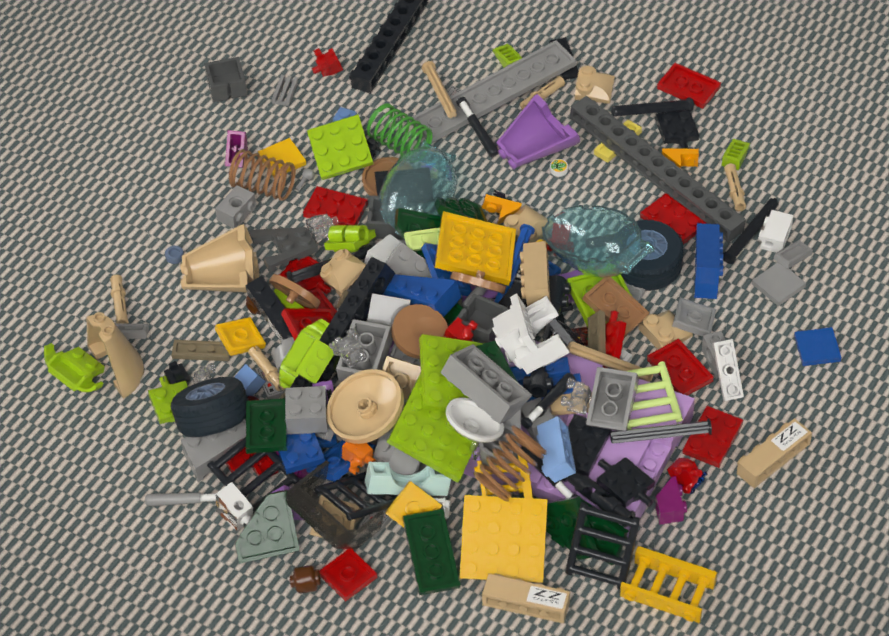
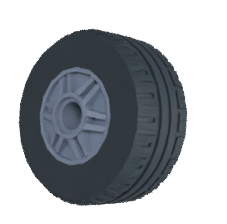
M654 220L632 222L620 229L612 241L611 267L617 266L625 283L631 286L643 288L645 291L661 289L674 282L682 270L684 251L682 239L675 230L662 222Z
M218 377L183 389L173 397L170 407L180 433L187 437H204L226 431L245 420L246 401H248L243 383L234 377Z

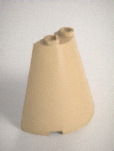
M244 224L182 255L180 269L184 276H182L180 282L183 290L247 293L245 285L260 277L257 255L256 252H253V247L250 245L253 241Z
M97 312L86 317L87 346L96 360L108 355L116 378L113 381L114 386L124 399L139 386L140 379L144 375L143 361L140 354L112 319L105 316L102 312Z

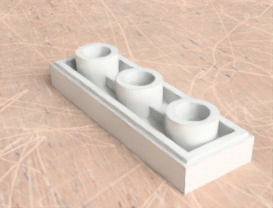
M733 339L712 343L723 401L744 397ZM727 367L731 368L730 373L726 372Z

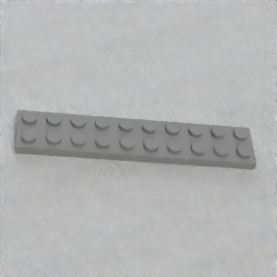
M555 40L450 96L456 109V117L449 118L441 102L412 117L414 120L420 121L422 125L431 128L433 136L431 143L469 123L463 109L456 104L459 98L465 97L472 113L477 118H480L577 65V62ZM426 130L423 131L422 135L425 139L427 137Z

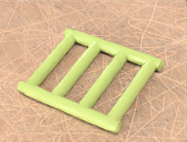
M659 362L657 366L627 371L637 373L638 377L657 373L661 374L663 381L638 385L636 393L665 389L667 397L634 402L632 411L670 404L672 409L671 413L629 420L627 430H631L632 427L676 420V422L683 421L665 362Z

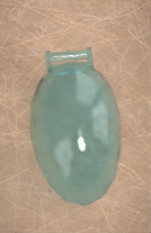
M423 140L420 148L412 149L403 154L386 174L380 190V212L385 223L390 224L393 228L395 227V211L397 208L441 216L437 213L434 203L438 197L443 198L444 201L447 198L455 197L458 183L456 170L453 165L456 157L455 154L450 155L426 143V140Z
M583 205L563 208V212L556 216L553 214L547 217L548 222L544 227L542 226L543 238L558 259L585 275L603 278L619 276L623 273L629 274L631 269L647 254L655 251L654 246L650 242L642 240L641 229L634 219L628 218V215L620 210L604 206L592 205L591 208H584Z

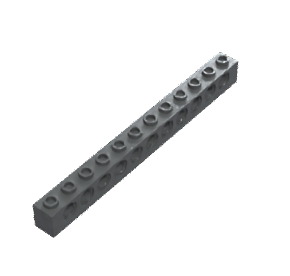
M585 96L571 106V120L613 151L664 193H667L705 221L706 224H720V232H723V239L729 243L744 231L746 219L741 214L734 211L727 203L716 197L713 192H710L700 182L689 176L686 171L680 169L673 161L667 159L646 140L640 138L633 130H630L607 110L600 107L596 101Z

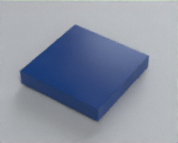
M833 327L794 332L802 366L841 362L842 357Z

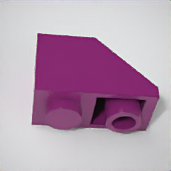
M676 476L671 477L656 496L655 510L659 525L684 521V513H687L686 501H682L681 498L683 496L682 486L677 483Z

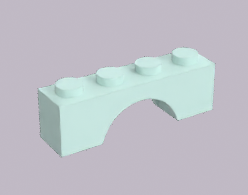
M368 462L365 477L367 494L399 495L410 480L430 496L448 495L451 479L429 466L413 475H401L391 469L389 462Z

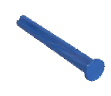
M528 224L520 226L521 232L514 248L511 281L509 286L504 285L506 286L504 294L497 293L494 301L496 303H499L512 287L520 267V252L523 251V244L529 243L531 235L535 232V229Z

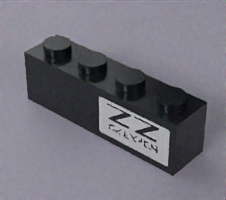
M261 275L245 285L248 297L278 339L282 341L293 337L281 315L285 307Z

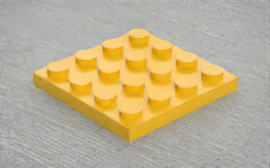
M443 211L434 268L450 272L454 271L476 277L477 270L485 272L484 280L509 286L512 274L516 229Z
M464 495L460 579L487 580L488 574H500L511 579H522L525 582L543 583L547 499L512 497L509 498V502H505L499 497Z

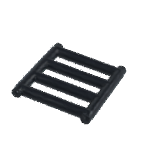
M246 437L218 460L207 464L221 483L227 486L267 455L274 463L240 491L245 498L279 469L287 478L269 493L283 485L289 487L292 483L295 485L300 481L294 472L286 474L282 461L275 452L255 453L230 475L226 476L220 468L246 447ZM265 496L261 498L257 503L252 505L253 514L255 513V511L257 510Z
M366 472L314 488L316 494L323 495L346 514L349 521L388 509L398 496L388 494L393 499L386 501L379 494H367L366 484L363 482ZM355 485L377 504L370 506L347 486ZM331 490H339L361 509L354 511L334 495Z
M581 502L565 574L572 575L574 573L613 584L620 590L621 583H626L640 518H628L589 507L588 503ZM586 515L629 526L628 538L584 526ZM582 534L626 546L624 557L579 546ZM577 554L621 566L619 577L576 566Z

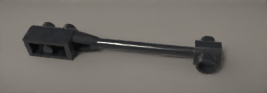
M551 275L549 276L550 301L560 315L563 308L569 306V298L565 295L571 294V283H568L562 276ZM549 323L545 327L543 341L552 337L551 329L553 327ZM546 366L538 368L531 372L530 376H524L523 387L534 398L545 397L547 391L551 390L554 386L553 378H550L549 374L545 372Z

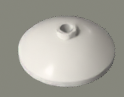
M470 398L453 399L446 408V416L450 425L459 434L470 440L481 443L493 442L498 440L504 432V424L494 421L490 415L479 408Z

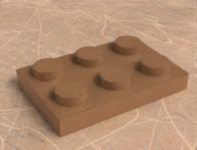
M608 274L582 298L595 312L599 310L605 312V321L607 323L610 320L611 311H618L617 321L627 323L624 338L650 314Z

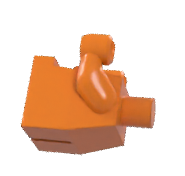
M346 442L342 445V459L350 462L349 471L352 474L356 475V472H359L358 466L363 467L368 462H376V459L373 458V448L368 443L355 444Z

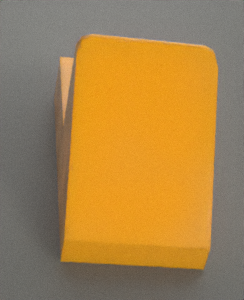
M662 148V154L670 161H673L679 168L681 166L698 167L699 149Z
M486 194L482 209L490 213H499L497 224L500 225L507 216L519 211L522 203Z

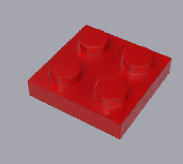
M351 548L319 570L320 577L345 602L377 579V573Z

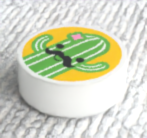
M563 159L553 160L550 163L551 174L557 177L566 175L568 163Z

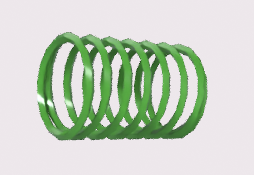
M388 103L379 106L373 112L367 125V135L370 138L381 142L383 146L387 145L390 150L394 149L396 154H400L403 158L407 157L409 162L421 159L428 151L433 138L431 128L422 125L420 121L414 120L413 117H409L406 113H402L400 109H395L393 105ZM389 108L390 111L379 119L375 126L374 135H371L370 128L375 117L382 110ZM390 114L384 128L377 134L381 122ZM400 116V121L396 123V118ZM407 120V124L402 128L403 121ZM392 122L390 129H389L388 132L384 135V133H385L386 129L388 128L389 124ZM413 124L414 128L409 131V126ZM398 127L397 132L395 133L394 137L391 139V136H392L393 132H394L395 129ZM404 130H405V133H404L403 137H402L401 140L398 142L399 137L401 136V134H402V133L404 132ZM426 130L427 137L422 150L415 158H410V155L416 151L421 142L423 131ZM411 135L410 140L408 141L407 145L404 147V145H405L407 139H408L409 136ZM419 135V138H418V141H417L416 145H415L414 148L410 151V148H411V146H412L414 140H415L416 137Z

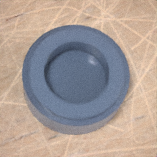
M170 246L166 249L165 258L168 263L178 264L182 261L184 252L181 247Z

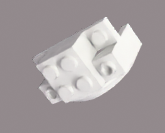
M516 293L510 297L512 303L510 309L492 319L494 324L492 330L496 335L495 341L500 349H505L508 361H513L519 369L523 368L526 374L540 367L552 364L570 353L559 334L539 344H536L535 340H533L544 326L559 316L547 296L526 307Z

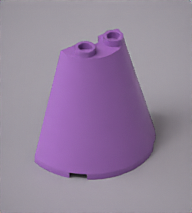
M536 94L496 143L499 147V155L503 159L507 158L508 164L514 170L522 165L580 143V137L570 125L563 126L552 115L548 104Z

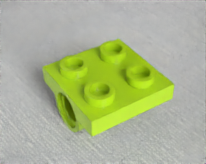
M332 225L328 232L329 240L324 243L325 250L337 252L341 249H347L349 252H356L361 246L369 244L370 240L376 237L375 229H368L365 225Z

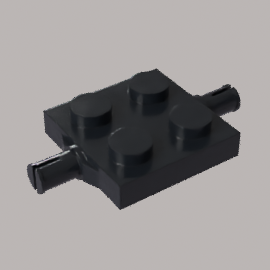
M690 110L655 114V121L664 144L675 143L679 144L681 149H689L687 142L699 140L700 135Z
M625 457L614 465H610L604 459L598 462V466L605 470V472L597 477L596 483L604 488L606 492L620 500L624 507L638 500H641L647 507L653 504L654 500L648 497L646 493L654 487L655 481L628 458Z

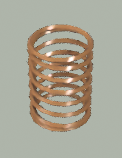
M241 149L235 154L230 165L229 183L232 187L240 185L244 189L248 188L250 192L256 190L258 195L264 192L266 197L272 195L274 199L279 198L280 201H284L292 191L296 170L291 162L277 161L274 157L268 158L266 155L260 156L258 153L252 154L251 151ZM243 153L236 162V159L238 158L239 154ZM244 157L241 176L235 183L238 166ZM251 161V172L249 175V179L247 181V184L243 187L245 172L249 162ZM259 163L258 178L255 186L251 189L253 174ZM267 166L266 180L262 190L259 191L261 176ZM290 166L291 183L286 195L282 198L281 194L286 183L287 169ZM275 168L273 186L270 192L267 193L269 179ZM277 182H278V186H277V196H276L275 191H276V185H277Z
M515 425L511 427L516 436L505 433V438L510 444L499 441V446L504 452L492 449L494 456L498 460L493 457H486L490 467L481 464L480 470L483 474L474 472V477L482 485L505 502H509L512 494L503 488L486 470L499 477L515 490H518V486L507 478L492 462L521 482H525V479L509 466L500 455L527 474H531V471L507 448L521 456L534 467L537 466V463L514 441L524 446L540 459H544L543 455H547V451Z

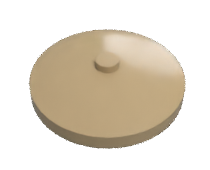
M369 369L357 372L343 380L333 391L327 404L326 415L328 424L333 432L346 442L361 444L374 441L385 435L396 424L404 406L403 390L397 380L385 371Z

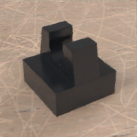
M174 361L169 363V369L164 370V375L167 376L169 384L182 381L187 383L190 381V376L182 363L177 364Z

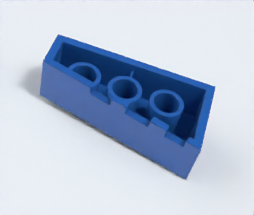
M697 223L694 298L717 299L719 276H723V232H720V224Z
M396 274L382 294L410 299V305L421 304L429 306L438 311L443 317L461 298L456 280Z

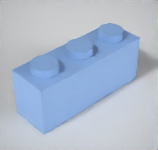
M558 416L538 425L537 441L547 451V455H543L544 459H542L544 475L546 477L549 476L555 483L575 474L576 470L568 426Z

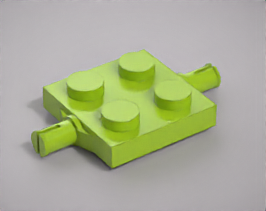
M161 376L159 381L162 387L148 390V396L159 424L175 422L170 407L172 399L177 393L187 388L188 385L186 381L169 384L167 376Z

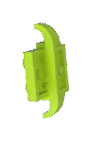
M319 319L299 333L280 364V386L291 388L298 375L313 384L317 383L336 350L320 341L322 334L329 325L328 322Z
M52 343L44 346V360L48 367V372L72 391L92 392L102 388L104 384L102 381L94 383L92 379L104 373L105 366L83 349L77 347L65 353L63 351L56 353Z

